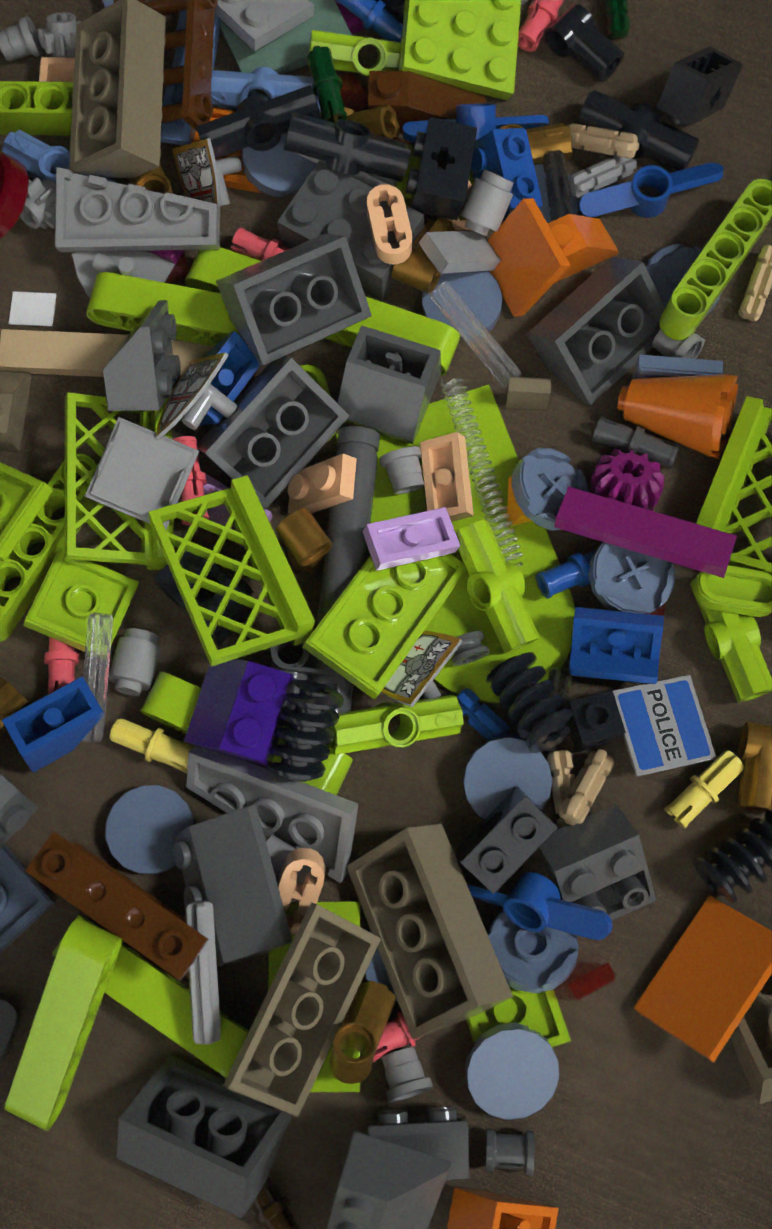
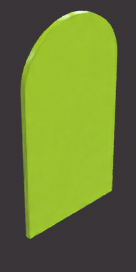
M488 384L430 403L413 444L379 434L380 440L379 450L376 453L378 459L371 523L427 511L425 486L413 492L394 494L387 469L381 467L379 458L382 455L405 447H420V442L454 432H459L465 436L474 516L452 521V525L456 532L474 522L483 519L485 521L488 520L506 562L514 563L523 575L525 591L522 598L540 639L515 651L504 653L486 611L477 609L469 598L467 581L470 575L468 570L424 631L443 633L454 637L469 632L482 631L484 639L481 640V644L488 647L489 654L480 660L462 666L452 665L451 659L454 657L453 654L434 681L455 695L468 688L480 698L479 702L500 703V697L494 695L490 688L491 683L486 680L490 671L513 656L533 652L537 660L531 668L543 666L546 672L539 682L551 680L557 674L571 650L575 605L570 589L546 599L538 588L536 574L560 565L546 528L538 526L533 521L513 526L508 524V478L512 476V472L519 459ZM421 457V458L419 459V462H420V466H421V470H422V477H423V467H422V457ZM458 549L455 553H452L458 559L463 561Z

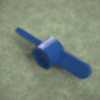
M492 103L457 105L456 119H443L476 127L475 140H479L492 129H500L507 124H516L524 129L549 125V119L546 115L496 118V104ZM428 120L405 123L402 131L403 138L414 143L417 131L425 132Z
M706 163L668 173L659 166H645L635 173L632 181L583 194L578 200V210L583 216L595 217L630 207L640 217H656L665 210L670 194L719 181L723 178L724 168L719 163ZM645 186L653 187L661 193V196L647 197L638 188Z
M523 873L509 895L498 892L493 894L490 890L467 884L473 899L503 906L506 916L515 925L528 931L539 932L548 927L593 940H602L612 931V920L606 912L560 900L561 893L558 887L550 879L538 873Z

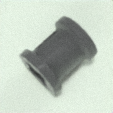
M486 1128L485 1172L493 1173L495 1168L523 1170L525 1175L533 1176L535 1163L534 1131L527 1130L525 1135L499 1134L494 1129Z

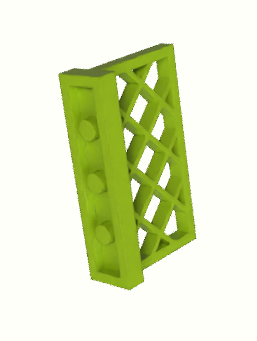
M67 392L65 396L64 559L146 565L148 570H162L167 565L151 524L141 520L140 525L136 521L137 518L113 509L124 523L110 534L93 517L106 505L99 503L88 512L76 499V490L86 482L90 485L98 467L97 464L88 471L76 459V450L86 442L102 457L105 448L94 435L106 425L113 430L117 422L114 418L121 412L140 414V426L157 433V425L168 398L165 399L160 410L113 411L109 414L106 397ZM76 407L91 408L102 421L88 431L76 419ZM172 429L164 436L172 439ZM76 432L81 436V438L77 442ZM76 472L82 477V478L79 479L77 482H76ZM76 513L82 518V519L79 520L77 523H76ZM174 519L170 520L166 530L171 534H174ZM85 523L104 540L95 549L76 547V531ZM129 526L141 538L142 552L126 551L115 538ZM108 545L112 550H104L103 548Z
M746 396L696 524L729 534H735L742 530L750 547L737 553H732L728 565L765 571L772 574V563L767 562L761 552L772 547V536L756 543L748 529L749 526L768 517L772 520V505H770L762 491L772 486V475L757 482L751 472L754 464L768 457L772 458V445L765 435L770 422H772V409L764 407L763 399ZM762 443H763V445L765 446V448L762 449V450H760V447H761V445H762ZM747 480H749L751 485L745 487ZM756 493L765 509L743 519L737 510L739 501ZM734 516L737 522L731 524ZM756 555L758 559L751 558V556Z
M248 475L232 479L231 488L148 511V519L211 667L289 641L292 642L293 646L307 641L313 631L314 617ZM225 504L230 515L225 526L204 518L207 509ZM179 518L191 523V526L183 539L167 532L163 522ZM198 527L220 536L213 550L191 542ZM226 538L244 546L246 554L242 562L219 554ZM173 546L178 547V550H177L176 553H175V550H174ZM185 551L207 559L200 575L181 567L180 560ZM249 561H251L253 567L248 566ZM213 563L236 572L229 587L206 578ZM242 575L261 583L263 590L258 599L235 590ZM188 582L195 584L192 590ZM201 587L223 596L216 613L198 606L195 598ZM266 597L270 604L264 602ZM230 599L253 609L245 625L222 616ZM258 612H262L276 618L281 630L265 634L251 627ZM205 620L211 622L209 627H207ZM220 625L239 633L240 636L236 645L217 650L211 637L216 626Z

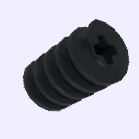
M527 652L519 656H513L498 664L490 671L486 681L491 683L490 688L494 695L500 697L499 702L503 709L509 711L508 717L511 722L518 725L517 731L521 738L527 739L526 746L529 751L538 753L553 748L569 735L571 728L566 727L565 724L571 720L573 713L571 709L556 711L562 705L564 699L561 694L547 697L553 691L555 685L552 680L539 682L546 674L543 666L531 668L537 658L533 652Z
M290 680L293 685L300 688L299 693H286L284 699L294 705L295 710H282L279 716L291 723L290 728H277L275 731L278 737L286 740V744L273 745L270 750L273 754L281 757L282 760L281 762H268L266 769L280 777L306 782L320 778L325 773L326 768L321 761L327 760L330 755V749L326 744L333 741L335 733L331 726L336 725L339 721L338 712L334 709L340 708L343 705L344 698L338 691L327 685L307 680Z
M768 810L764 813V820L760 818L752 820L750 822V830L743 827L735 832V840L729 837L723 839L720 842L721 850L715 847L706 851V860L700 857L693 859L698 875L713 894L718 897L722 895L733 904L738 901L734 891L735 886L740 887L747 894L753 891L749 881L750 876H753L762 884L768 881L763 868L768 866L772 870V811Z

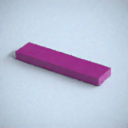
M569 486L556 516L554 526L561 530L722 578L725 576L737 538L733 534Z

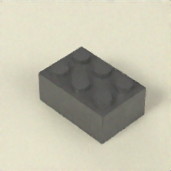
M319 160L277 221L280 241L283 242V246L291 249L323 234L346 236L363 291L383 302L397 280L392 278L394 264L383 262L375 252L367 216V196L373 188L350 175L332 170L325 162ZM387 201L380 202L385 218L391 217V206L388 205ZM406 206L413 244L424 228V215ZM394 231L388 232V243H390L392 249L399 248Z

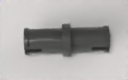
M603 416L599 419L592 438V442H598L625 453L631 448L639 456L648 453L650 462L660 463L661 466L667 467L669 470H671L681 445L645 433L646 428L637 426L636 429L605 419Z

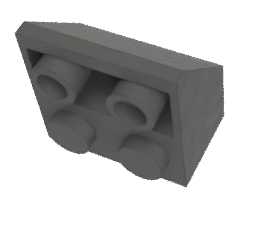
M159 300L123 340L104 367L103 375L108 411L160 410L167 395H171L175 381L179 380L181 374L180 358L178 355H173L172 340L176 338V319L174 314H169L167 300Z
M361 325L346 361L337 402L350 415L345 422L355 426L366 427L375 430L379 434L413 444L441 375V350Z
M617 804L587 816L581 824L576 823L574 826L566 825L555 830L538 848L545 874L558 887L561 893L560 900L602 910L609 915L611 920L657 901L639 834Z
M454 1106L427 1107L426 1116L408 1117L406 1108L379 1110V1119H370L369 1136L451 1161L446 1180L469 1179L468 1122L464 1114H456Z

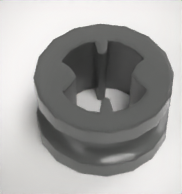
M474 631L458 636L457 638L462 639L463 642L455 651L451 662L453 666H462L487 656L490 651L487 646L481 644V640L484 639L483 632Z

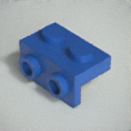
M524 128L492 129L475 142L471 163L474 181L476 178H481L485 169L514 182L510 191L514 195L503 221L523 198H534L539 208L543 205L528 136Z
M575 607L569 674L586 678L656 684L664 616Z

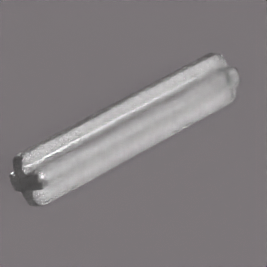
M446 281L438 285L431 292L430 299L460 333L461 337L501 386L508 387L509 378L521 376L519 368L453 287Z
M91 613L87 621L83 678L105 715L84 737L82 741L101 742L104 737L113 617L106 613Z

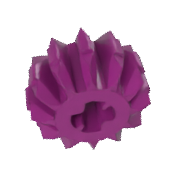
M614 448L611 455H602L600 461L597 462L590 481L591 491L596 495L653 511L662 494L665 476L660 472V463L649 462L648 453L639 456L633 452L632 448L627 453Z

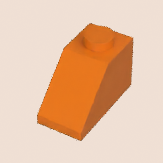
M567 214L547 223L571 265L556 282L618 254L617 247L598 218Z
M454 1187L447 1229H555L559 1208L489 1191Z

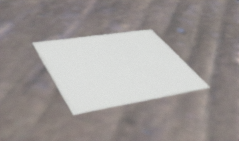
M13 292L9 325L53 326L56 293Z

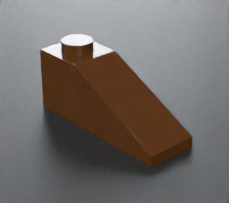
M369 71L368 109L389 104L396 111L397 122L400 126L399 134H402L403 125L407 122L427 121L429 117L442 120L456 119L457 105L486 103L485 96L409 71Z

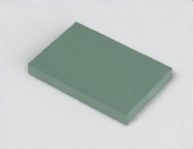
M308 0L314 4V17L257 51L251 49L222 20L220 22V31L240 72L251 73L257 67H268L276 71L278 75H284L308 64L309 42L312 29L352 35L335 1Z

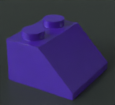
M234 659L212 667L209 664L184 742L266 767L267 763L272 762L274 754L270 751L271 746L278 745L280 739L275 734L277 728H283L285 720L279 716L282 710H289L291 704L284 699L286 693L295 692L296 686L290 681L295 680L291 673L245 660Z

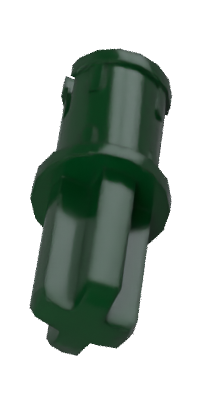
M315 46L309 52L308 59L314 80L311 87L314 95L318 97L322 120L335 123L334 116H337L338 120H347V113L345 112L340 92L343 88L342 79L336 75L331 50L327 46Z

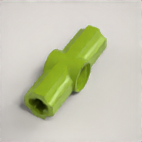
M311 30L308 54L315 46H327L331 50L335 70L369 75V71H399L401 42ZM372 44L378 52V58L373 66L364 68L358 61V52L362 46Z
M483 519L456 531L455 533L460 543L458 550L470 575L467 581L469 598L477 609L486 611L504 653L515 651L540 639L522 598L525 591L523 575L514 563L506 562L488 520L485 521Z
M693 579V580L691 581V583H690V586H691V588H692V592H693V582H694V579ZM697 600L698 607L706 623L704 625V634L707 645L716 660H721L737 702H747L772 692V677L759 648L761 636L755 618L748 615L712 610L704 607Z
M455 695L421 699L413 707L401 703L382 702L372 708L338 713V723L331 726L335 736L333 741L328 744L330 752L334 755L390 745L404 748L412 745L415 741L460 734L461 726L464 724L463 711ZM399 714L400 726L394 733L389 734L388 724L395 715Z

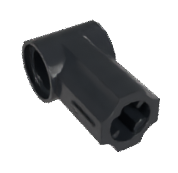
M575 4L547 27L544 32L546 43L557 56L566 58L570 55L599 81H606L610 78L623 61L624 52L596 29L591 13L581 5Z

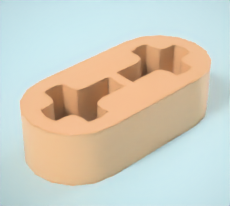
M381 184L374 187L367 196V216L374 248L378 258L387 264H400L406 261L412 252V232L405 201L401 191L395 186ZM387 201L388 205L391 206V217L385 218L380 202ZM394 231L399 248L392 249L390 243H388V232Z
M299 848L290 852L284 860L277 881L284 910L289 908L292 898L298 900V909L294 911L292 916L286 915L292 935L297 933L311 902L317 904L324 884L325 863L323 857L311 848ZM302 866L311 867V872L306 874L304 883H297V871H300Z

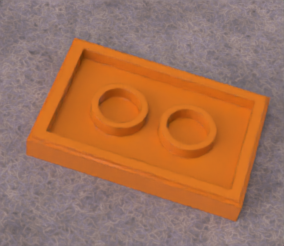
M709 895L634 1006V1009L640 1015L714 1063L772 974V930Z

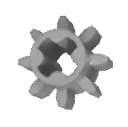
M65 12L47 16L46 28H38L41 48H45L46 54H51L52 57L75 58L76 25L81 21L76 22L74 14Z
M39 178L28 181V195L23 211L20 214V218L28 226L34 229L41 226L44 230L48 226L51 228L56 226V184L48 179H44L41 182Z

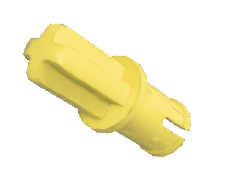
M117 719L109 736L111 741L145 754V760L148 762L156 760L187 774L188 754L194 746L165 735L164 730L161 728L154 732L125 719Z
M724 751L699 776L693 775L690 778L692 783L671 804L664 808L669 816L673 815V820L685 829L710 802L717 803L719 801L717 795L744 770L742 761L731 751Z

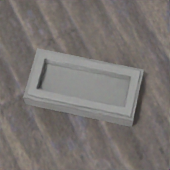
M475 231L426 232L419 241L421 248L441 274L491 271L501 262V259L486 238Z

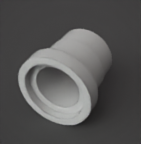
M28 16L20 18L18 24L0 31V49L8 62L29 55L38 57L44 54V50L40 46L39 34Z
M660 329L653 340L652 347L659 351L662 356L696 359L704 346L705 340L697 333L685 340H674L667 337Z
M412 446L397 449L379 458L381 467L387 469L394 494H405L424 487L419 459L422 457L420 447Z
M415 1047L401 1049L382 1057L385 1076L390 1089L386 1092L389 1103L415 1097L433 1088L431 1079L425 1078Z

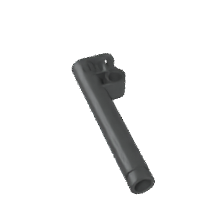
M348 426L338 431V450L336 451V456L346 454L357 458L354 495L352 500L332 506L329 509L327 537L333 545L324 555L316 627L367 561L368 546L362 531L366 524L371 523L378 459L376 453L379 450L380 435L375 430L366 427ZM291 641L270 648V668L291 673L295 680L317 682L335 689L343 696L344 702L340 708L334 710L338 713L351 711L353 684L303 648L305 643L296 645V647L303 651V656L295 664H286L279 659L280 652L284 648L293 646ZM296 687L294 693H299L300 688ZM290 704L289 710H295V706Z

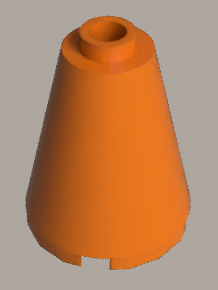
M718 374L632 379L629 386H622L618 410L624 411V420L646 428V430L705 456L720 459L727 440H721V434H726L727 428L731 427L738 392V384L735 383L738 375Z

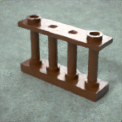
M137 0L163 16L187 10L186 29L165 33L164 51L185 46L184 65L163 70V87L183 83V99L180 103L162 106L163 116L161 124L184 119L197 131L196 126L210 122L213 114L211 102L214 16L218 0H153L149 2Z
M55 831L51 833L25 870V872L117 937L122 938L123 941L178 980H182L184 976L189 978V968L209 940L188 925L184 916L75 841L71 843Z

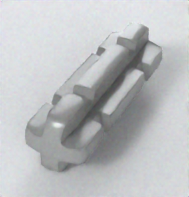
M615 155L614 158L606 159L586 168V171L581 170L572 174L570 180L567 181V189L571 191L573 197L580 198L589 191H596L618 181V179L632 175L633 169L637 167V162L633 158L628 159Z

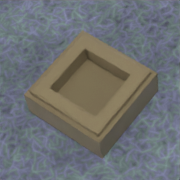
M525 377L509 378L506 408L547 410L551 394V380Z

